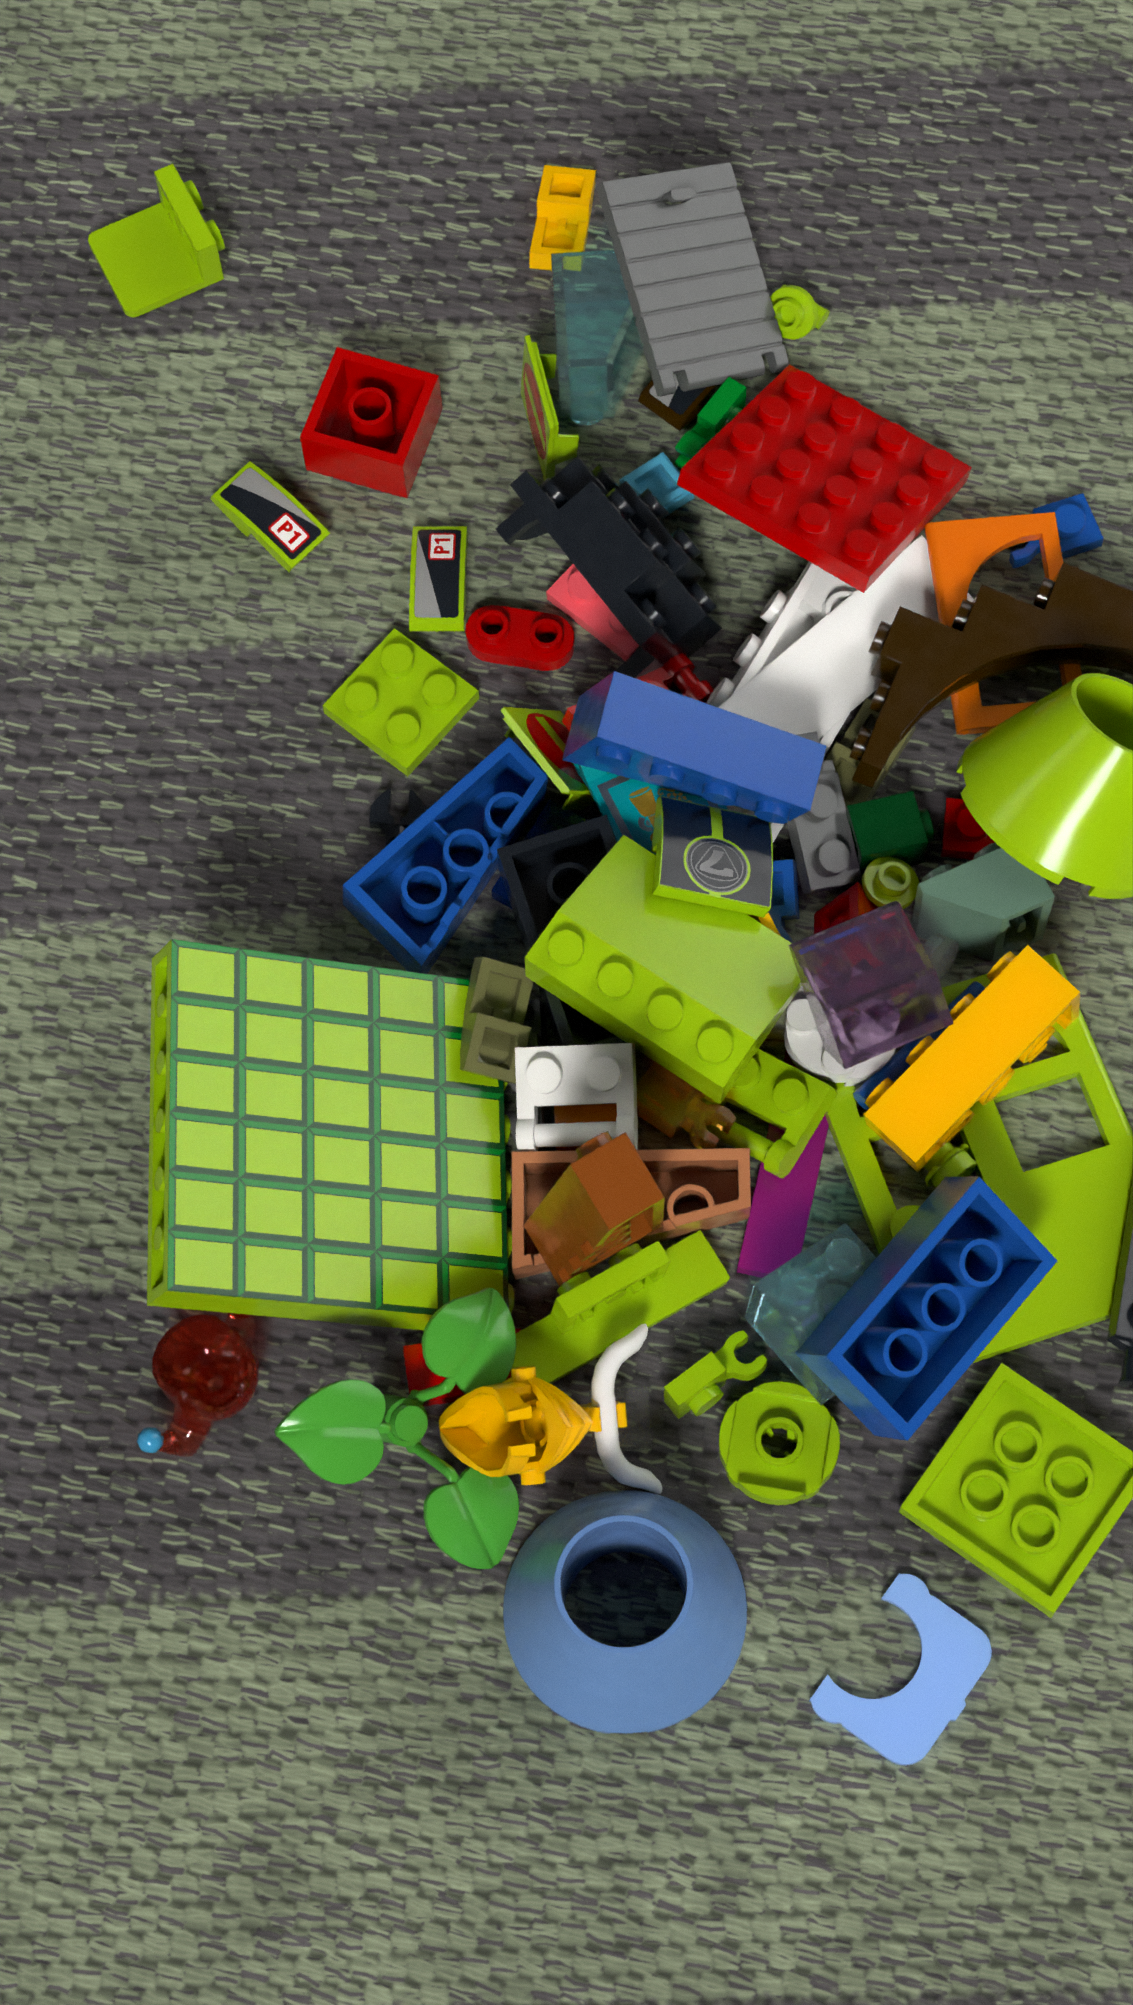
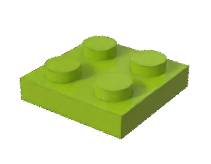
M394 628L322 706L325 715L408 777L479 700V691Z

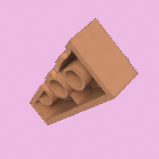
M750 1148L637 1150L664 1195L665 1201L663 1226L634 1244L638 1243L640 1247H645L658 1240L659 1242H664L694 1234L699 1230L705 1231L744 1221L750 1217ZM576 1151L512 1152V1270L515 1280L550 1271L523 1225L569 1165L577 1161L576 1159L579 1156Z

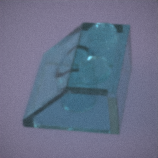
M846 1223L756 1282L753 1286L744 1317L820 1405L834 1397L835 1394L795 1352L876 1259L875 1255Z

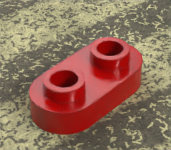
M487 605L474 611L468 618L465 627L466 642L470 652L476 658L485 662L541 671H553L566 665L572 658L575 649L574 632L571 625L564 618L556 614L500 605ZM489 625H498L502 628L496 634H488L483 631ZM544 633H551L556 636L549 643H544L537 639Z

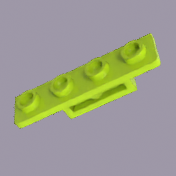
M701 1230L665 1250L659 1240L644 1249H641L638 1243L630 1245L615 1254L608 1261L610 1268L592 1278L588 1272H583L558 1288L557 1292L560 1296L556 1298L550 1315L516 1333V1353L512 1368L536 1366L537 1378L552 1384L600 1357L608 1346L629 1334L640 1324H646L649 1329L723 1287L729 1280V1274Z

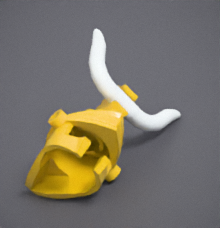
M640 1324L629 1334L618 1339L605 1349L594 1369L591 1382L592 1403L578 1404L559 1388L537 1378L536 1366L511 1368V1378L499 1384L481 1386L453 1402L441 1414L439 1418V1432L443 1444L462 1463L486 1476L503 1477L520 1474L521 1485H537L546 1483L545 1472L565 1459L582 1441L587 1432H594L598 1455L605 1470L621 1484L661 1494L662 1485L658 1478L651 1471L629 1463L620 1449L618 1428L628 1427L626 1402L616 1401L614 1383L621 1364L640 1350L648 1334L647 1325Z

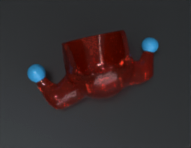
M228 1313L227 1319L223 1322L214 1315L198 1314L181 1320L165 1333L158 1342L152 1358V1374L160 1389L174 1404V1413L171 1424L165 1432L161 1433L157 1428L146 1427L138 1434L137 1444L141 1451L146 1453H156L159 1451L181 1457L193 1456L204 1443L215 1421L231 1418L246 1407L253 1398L259 1383V1363L252 1350L257 1333V1322L253 1315Z

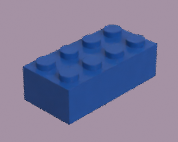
M979 1176L945 1177L795 1353L875 1436L908 1441L1055 1265L1057 1259Z

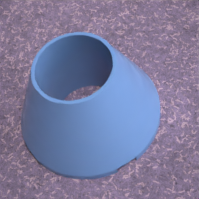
M634 1490L606 1491L575 1500L560 1508L543 1521L525 1541L515 1558L506 1583L503 1603L504 1631L510 1654L520 1676L537 1698L553 1712L567 1721L596 1732L607 1734L649 1733L670 1727L690 1717L703 1708L726 1683L740 1656L747 1625L746 1592L739 1567L729 1547L719 1533L696 1512L670 1498L654 1493ZM615 1552H635L647 1555L664 1565L676 1578L685 1599L683 1608L673 1625L658 1638L635 1647L608 1646L585 1635L569 1617L565 1609V1600L575 1577L593 1560Z

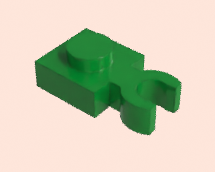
M731 377L725 380L697 415V424L694 428L687 431L677 443L675 451L679 452L680 455L676 459L675 465L682 468L746 406V387Z

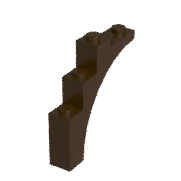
M1063 562L1054 580L1046 577L1043 578L1032 604L982 584L973 603L965 599L962 600L951 627L900 606L892 624L880 622L868 651L878 656L871 675L880 678L881 681L869 709L879 714L873 729L862 726L849 758L857 760L859 763L852 780L873 788L892 751L921 718L951 695L988 677L1030 666L1061 664L1111 668L1133 675V591Z

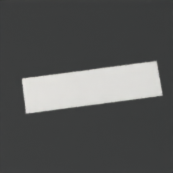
M922 535L903 550L864 593L859 590L852 593L718 708L795 735L817 731L818 738L820 739L877 690L881 679L872 676L871 672L878 656L868 651L881 621L892 624L901 606L939 622L927 540ZM967 593V600L973 603L974 599Z

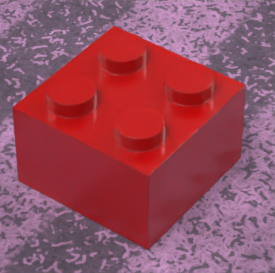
M337 347L300 436L306 470L408 498L443 410L439 375Z

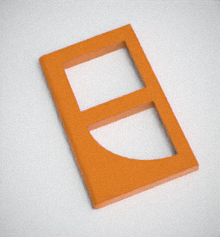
M1055 512L927 523L924 526L938 618L940 623L949 627L953 623L962 600H967L969 585L975 573L987 560L1004 549L1020 543L1039 540L1044 575L1051 580L1055 579L1063 564ZM1079 664L1059 665L1062 686L1082 675ZM976 683L951 695L956 734L985 733L1035 702L982 706L979 685Z

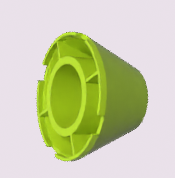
M1087 673L1073 679L975 738L969 743L959 758L956 772L963 773L966 786L961 792V796L971 815L986 834L1019 863L1057 885L1066 877L1081 884L1091 886L1088 891L1089 896L1106 899L1133 897V685L1110 675Z

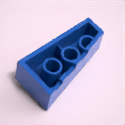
M508 737L343 884V905L407 971L427 974L497 871V849L514 844L544 800L548 775Z

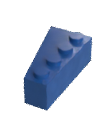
M613 671L579 696L562 760L698 796L715 804L735 806L754 811V815L759 819L776 824H785L811 810L827 746Z

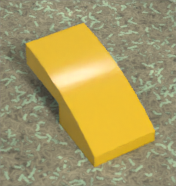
M544 165L537 198V218L529 252V268L582 273L594 197L596 170Z

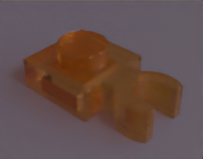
M656 1062L653 1063L636 1084L637 1115L671 1139L682 1127L689 1132L690 1140L697 1149H716L720 1139L715 1134L710 1133L706 1126L714 1125L728 1134L735 1123L736 1117L729 1109L717 1104H705L702 1102L705 1097L704 1093Z

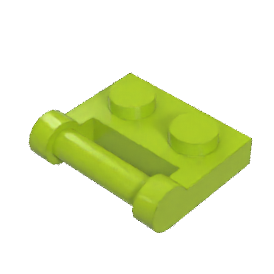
M758 1049L721 1104L704 1093L690 1103L683 1117V1127L700 1136L708 1133L734 1148H750V1156L763 1162L766 1171L779 1178H784L793 1169L835 1099L837 1092L831 1085ZM729 1102L785 1131L781 1139L773 1142L719 1113L725 1103Z

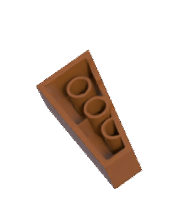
M607 1131L577 1148L576 1153L579 1156L576 1159L577 1161L569 1165L523 1225L559 1287L571 1278L590 1270L663 1226L665 1197L626 1132L612 1139Z

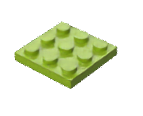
M1001 1363L899 1509V1513L1052 1618L1133 1499V1451Z

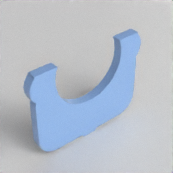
M899 1573L881 1600L889 1602L905 1612L914 1623L919 1634L921 1659L918 1670L912 1680L893 1695L878 1699H866L842 1690L827 1674L809 1702H811L816 1715L822 1720L833 1724L840 1723L843 1728L887 1760L906 1766L921 1761L932 1748L950 1721H956L966 1706L965 1698L989 1665L992 1649L988 1637L980 1628L936 1597L931 1596L927 1586L921 1579L911 1574Z

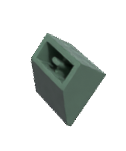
M992 843L979 850L974 855L973 860L955 868L951 864L939 866L922 878L921 883H918L910 927L917 937L994 961L1003 957L1009 951L1014 952L1043 939L1055 896L1045 878L1019 863L996 843Z

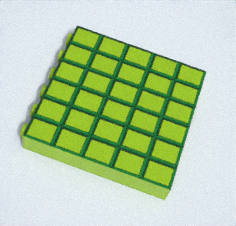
M171 939L152 958L147 1306L424 1330L429 1319L444 1304L489 1287L500 1293L510 1313H512L514 1290L512 1285L508 1283V1258L512 1252V1231L507 1226L506 1205L511 1194L512 1180L509 1171L506 1170L505 1146L510 1136V1120L504 1114V1090L506 1089L507 1082L460 1070L461 1035L470 980Z

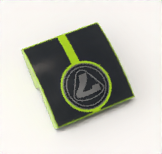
M659 796L656 801L651 852L656 853L652 895L764 918L771 909L773 841L770 822L753 815Z

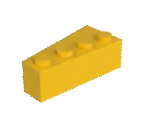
M1029 945L1017 956L1009 951L1001 957L987 974V978L991 983L976 998L970 993L964 996L947 1015L946 1020L951 1024L936 1040L930 1035L921 1040L905 1060L910 1067L895 1082L889 1077L883 1080L865 1100V1104L869 1107L864 1113L866 1125L917 1172L928 1163L942 1146L950 1142L971 1121L974 1112L970 1108L977 1101L985 1105L992 1101L1007 1086L1015 1073L1011 1066L1018 1059L1023 1064L1027 1061L1031 1063L1046 1049L1047 1041L1055 1032V1028L1052 1026L1056 1022L1066 1029L1079 1017L1080 991Z

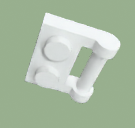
M619 1043L515 1048L516 1146L518 1152L538 1151V1148L581 1146L590 1139L607 1131L612 1139L626 1132L637 1150L638 1117L635 1044ZM617 1105L616 1121L538 1124V1107Z

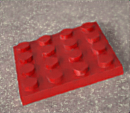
M789 364L681 468L677 485L864 593L925 528L924 526L930 523L964 486L972 467L956 459L949 452L939 449L910 433L903 426L893 423L864 407L857 400L847 397L818 381L811 374Z

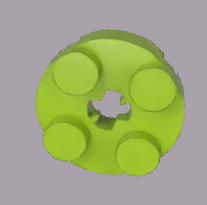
M777 1381L761 1384L753 1388L752 1392L743 1395L738 1402L736 1400L726 1411L719 1432L720 1460L726 1470L730 1483L739 1488L748 1497L770 1505L794 1504L800 1500L815 1496L831 1477L837 1464L840 1450L839 1428L833 1415L831 1417L828 1409L820 1403L821 1399L811 1390L801 1385ZM773 1429L787 1430V1440L796 1443V1449L791 1455L786 1451L784 1458L772 1457L771 1449L762 1446L763 1436L767 1434L772 1438L774 1434Z

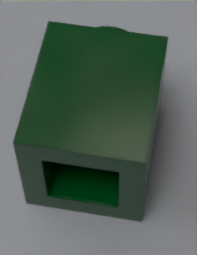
M913 791L847 805L846 815L851 828L861 876H863L867 866L877 858L894 857L906 862L909 866L925 862L927 845L929 842L934 841V830L928 810L926 808L918 809Z

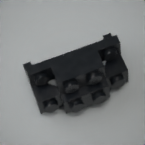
M578 456L552 479L547 478L543 483L526 470L510 484L524 504L495 528L496 531L509 545L515 540H529L546 533L550 534L639 645L636 651L615 670L616 672L638 678L663 667L667 661L678 654H686L689 658L722 629L710 614L717 608V605L697 583L706 575L704 570L695 561V558L702 553L701 550L682 528L672 533L662 520L669 514L668 510L649 488L640 494L627 481L619 486L602 465L598 464L595 468L591 469ZM654 592L655 605L648 599V597Z

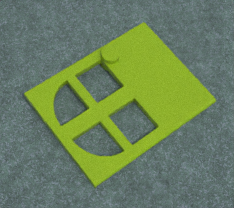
M1056 953L1042 956L1046 962L1067 980ZM987 974L895 1002L899 1011V1018L902 1022V1030L916 1025L919 1033L971 983L977 981L986 988L991 983L987 978ZM1080 1008L1079 1017L1066 1029L1057 1022L1052 1026L1055 1028L1053 1036L1059 1041L1065 1053L1013 1069L1015 1073L1007 1086L992 1101L985 1105L977 1101L970 1108L974 1112V1116L959 1132L963 1143L970 1147L968 1154L978 1163L975 1168L976 1175L990 1187L1057 1259L1055 1265L973 1363L1111 1317L1133 1181V1132ZM839 1019L832 1022V1028L828 1033L833 1038L838 1035H844L848 1040H851L855 1037L852 1032L855 1024L851 1020ZM1076 1077L1105 1146L1023 1172L995 1103ZM826 1080L825 1083L831 1085L837 1092V1095L825 1116L872 1238L880 1254L921 1205H907L898 1210L896 1209L871 1146L872 1142L882 1139L866 1125L864 1116L860 1117L856 1100L853 1096L856 1086H844L845 1083H834Z

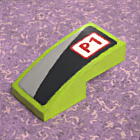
M251 461L210 497L214 504L244 535L249 537L252 534L288 572L298 565L330 534L296 498Z
M413 526L410 565L409 631H464L468 550L467 526Z

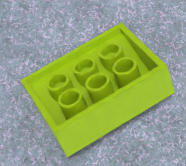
M623 835L561 906L525 956L526 977L626 1043L635 1044V1049L721 1104L812 972L818 960L747 914L652 895L656 855Z

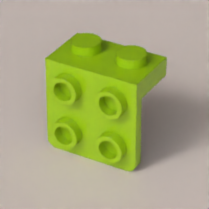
M174 164L154 171L161 203L95 230L88 237L90 249L122 310L128 317H138L224 279L219 252L225 249L221 233L213 219L207 222L204 221L199 212L204 209L203 203L193 181L188 180L183 183Z

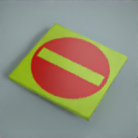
M530 335L524 336L521 397L545 481L547 478L551 479L555 475V465L577 457L579 436L558 434L559 423L547 383L548 379L555 377L557 356L556 354H539L537 343L532 342Z
M503 707L500 711L505 716L503 720L509 726L505 737L518 738L562 794H570L562 809L584 810L594 802L588 787L580 778L573 763L562 760L569 736V730L561 722L564 714L556 710Z

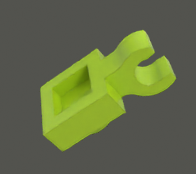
M744 1330L732 1334L719 1351L715 1354L711 1351L664 1387V1402L678 1420L689 1411H692L695 1416H699L713 1407L723 1397L724 1393L720 1388L726 1384L727 1379L735 1378L748 1381L757 1378L764 1372L767 1366V1358L763 1354L748 1364L739 1362L734 1355L739 1348L748 1342V1335Z

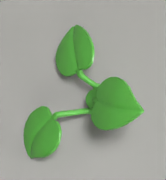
M487 1287L474 1294L453 1299L433 1314L423 1332L422 1354L426 1365L434 1374L446 1377L440 1384L424 1390L414 1389L406 1398L392 1394H382L372 1384L358 1379L336 1381L318 1389L299 1402L282 1419L274 1431L275 1435L301 1459L311 1472L323 1480L342 1485L361 1481L374 1471L383 1456V1442L406 1447L409 1453L419 1456L442 1473L449 1482L434 1488L425 1498L424 1521L430 1537L450 1558L460 1564L476 1569H491L501 1561L518 1520V1494L509 1476L489 1477L471 1467H467L458 1476L452 1466L424 1447L420 1440L426 1433L428 1416L423 1403L424 1401L449 1393L455 1385L464 1394H467L481 1386L499 1384L505 1381L513 1366L516 1353L515 1327L507 1304L497 1290Z

